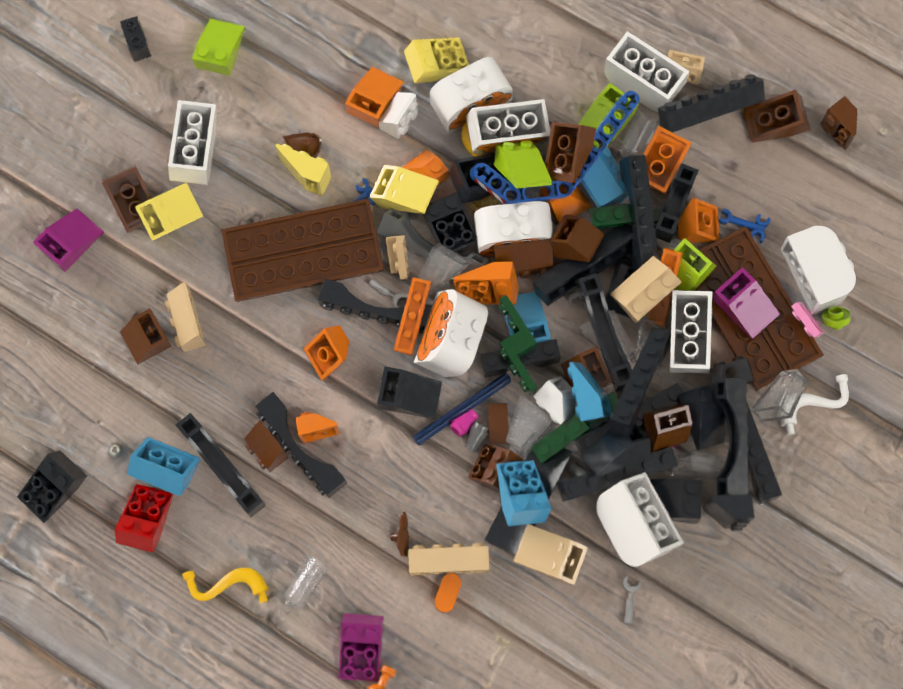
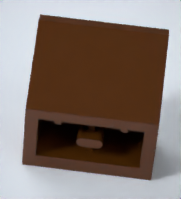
M846 96L827 110L821 122L823 130L834 138L835 143L844 150L848 149L857 133L858 109Z
M565 215L552 236L550 243L556 258L590 262L604 234L583 217Z
M151 309L133 317L120 331L137 365L172 347Z
M597 347L584 351L560 364L571 387H574L573 379H570L568 374L569 362L582 363L602 389L612 384V380Z
M675 404L643 413L647 436L650 438L651 452L687 442L692 427L689 405Z
M484 444L468 478L500 493L497 463L521 462L525 460L509 449Z

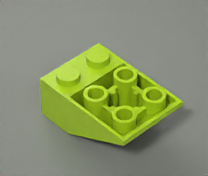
M609 83L598 95L578 125L597 128L624 92L612 83ZM627 98L628 101L623 105L624 107L630 104V98ZM639 104L635 107L630 116L627 118V120L624 122V124L621 126V128L618 130V132L615 134V136L612 138V140L606 147H608L613 142V140L619 135V133L637 114ZM615 111V118L621 120V114ZM604 126V127H603L604 133L609 135V134H610V129H609V127ZM594 141L593 146L598 147L599 143Z
M685 238L674 249L675 251L683 252L677 276L681 283L674 291H695L717 267Z

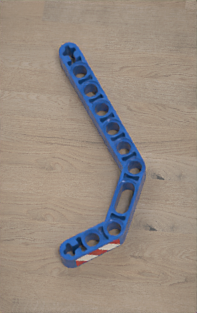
M627 91L619 97L596 128L594 141L599 143V149L592 148L588 156V164H584L575 183L557 180L552 181V185L516 189L509 181L485 163L475 165L470 171V176L474 182L503 204L564 199L574 191L639 103V96L634 91ZM627 98H630V104L624 107L623 105L628 101ZM615 111L621 114V120L615 118ZM604 126L609 127V129H610V134H609V135L604 133V131H603V127H604ZM482 169V175L478 176V170ZM490 175L491 177L485 182L484 180ZM492 180L499 182L498 189H494L491 186ZM560 185L566 188L565 194L559 192ZM544 187L548 191L547 197L530 199L525 196L526 189ZM508 191L514 194L513 201L507 199L506 193Z

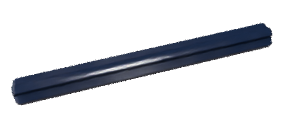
M504 373L415 434L413 439L416 444L421 445L450 425L452 420L473 409L511 383L510 376Z

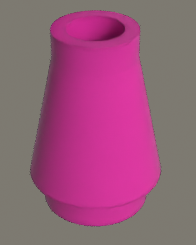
M470 409L465 414L452 420L450 428L458 437L466 435L475 420L478 419L477 413Z

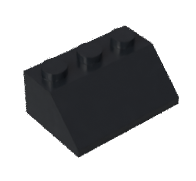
M752 494L711 496L703 506V510L725 529L731 528V531H742L755 518Z

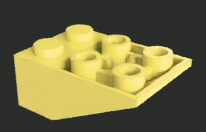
M460 38L412 40L404 51L414 83L433 82L443 79L469 65Z
M276 143V150L280 161L304 189L323 196L331 179L327 161L320 157L313 158L304 151H295L286 144L279 145Z
M384 165L370 198L381 209L389 210L393 208L397 211L425 214L439 181L398 166Z
M187 183L135 206L152 241L203 217Z

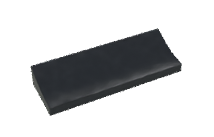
M537 436L533 445L540 441L542 438ZM564 448L542 464L532 449H530L525 461L534 460L548 500L573 451ZM501 506L484 541L516 556L527 524L508 526Z

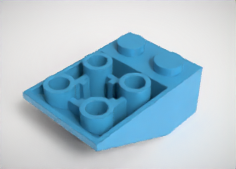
M535 291L518 294L516 304H513L536 342L551 340L543 306ZM505 315L504 317L506 321L508 335L510 337L511 335L517 333V331L513 332L508 323L510 320L507 317V315Z
M569 362L568 374L570 379H573L574 387H572V394L577 400V417L581 421L611 417L612 410L608 395L582 363Z
M534 460L497 463L502 510L508 526L545 523L552 508Z

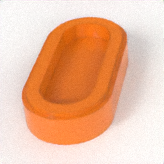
M449 573L442 578L435 598V606L442 613H448L454 608L461 588V579L458 575Z

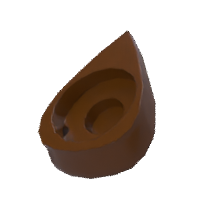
M306 132L283 136L286 144L295 151H304L313 158H316L320 152L322 140L315 133Z

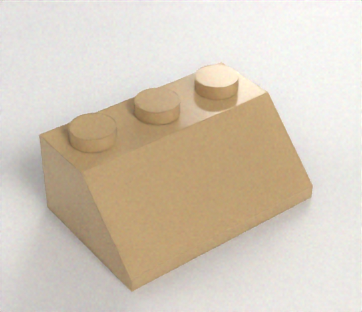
M652 256L610 295L636 323L673 291L681 281L666 265Z
M186 282L181 283L167 294L168 301H165L168 312L172 313L173 318L170 319L172 329H176L177 336H174L176 345L181 347L183 352L206 346L192 293Z

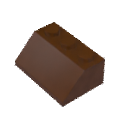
M551 238L494 246V262H513L516 277L529 278L534 274L542 275L554 266L550 243Z

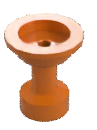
M382 665L380 669L382 676L378 684H372L366 689H386L385 686L389 678H394L396 671L391 667Z

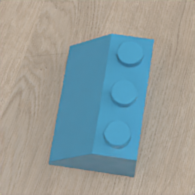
M606 147L581 180V183L598 208L620 204L628 197L625 185L621 180L620 165Z
M147 437L130 456L127 475L181 496L189 486L200 458Z

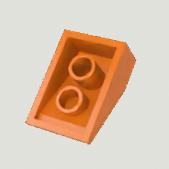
M660 126L657 127L643 155H646L650 188L665 195L692 142Z

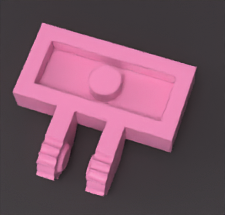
M796 302L791 306L794 310L792 312L798 321L801 320L804 323V330L810 337L817 338L824 334V331L819 326V321L813 318V313L808 311L803 302Z

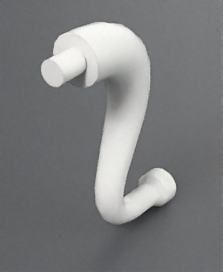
M847 374L836 376V381L839 383L841 398L839 400H831L809 393L795 394L785 400L781 408L780 420L781 426L786 427L787 435L795 434L793 425L797 424L796 413L800 407L811 405L835 409L846 405L849 399Z

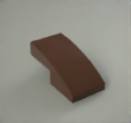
M488 403L489 444H509L507 403Z

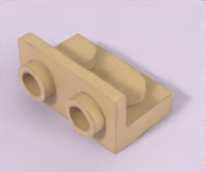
M669 50L668 58L689 71L686 82L699 84L705 57Z
M405 235L387 237L386 244L390 272L399 273L400 279H408L410 270Z

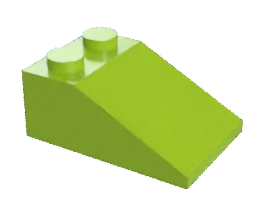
M210 19L196 44L192 57L195 68L231 76L245 26Z
M522 140L518 143L504 142L503 144H496L494 166L516 189L552 185V180L539 149L531 141Z

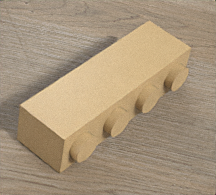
M474 543L472 547H464V544H453L449 548H445L444 545H433V548L416 545L413 546V549H409L410 576L444 575L449 573H489L488 546H484V543Z

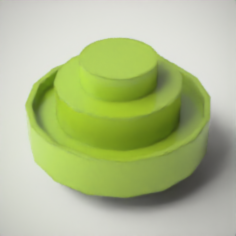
M840 306L828 308L822 313L823 324L832 329H841L851 321V312Z

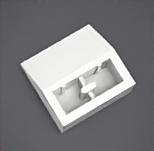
M397 92L379 120V129L396 139L404 135L408 130L409 122L414 120L418 114L416 95L413 93Z
M561 376L548 380L533 396L537 400L538 406L546 409L550 413V418L560 425L575 415L572 387Z

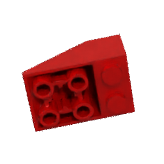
M136 484L115 527L116 543L154 553L163 531L173 494Z

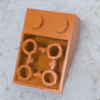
M371 67L353 88L346 100V113L379 128V120L397 92L401 90L404 81Z
M492 262L453 277L457 292L481 304H499L500 298L505 295L508 296L512 304H516L519 285L513 262Z

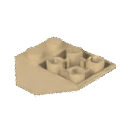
M527 524L513 562L562 583L575 585L588 547Z

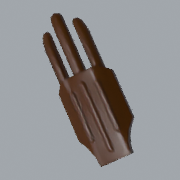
M406 512L400 515L398 532L391 533L390 536L391 541H397V548L400 556L408 557L409 550L408 517Z

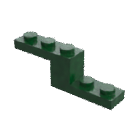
M631 204L589 210L591 224L597 229L628 225L633 230ZM664 207L652 209L655 228Z
M505 295L500 298V305L498 307L502 315H507L510 321L508 323L513 332L517 331V333L500 342L499 353L504 360L507 359L510 363L509 369L514 376L517 375L520 379L519 385L522 390L528 392L531 396L537 392V386L519 358L534 350L537 342L508 296Z
M612 391L608 394L613 414L619 398ZM575 414L530 448L543 464L570 443L576 441L577 438L599 427L611 417L581 421L577 414Z

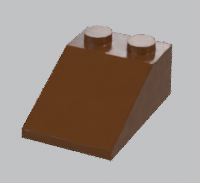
M796 89L743 108L752 143L790 137L810 130L802 96Z
M552 121L545 162L551 180L576 182L593 148L596 128Z
M136 165L102 180V184L127 233L144 226L135 206L152 199Z

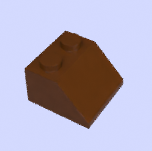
M261 420L255 424L244 438L247 443L245 445L246 449L251 455L254 453L259 459L256 462L263 470L267 468L271 472L288 459L283 448Z

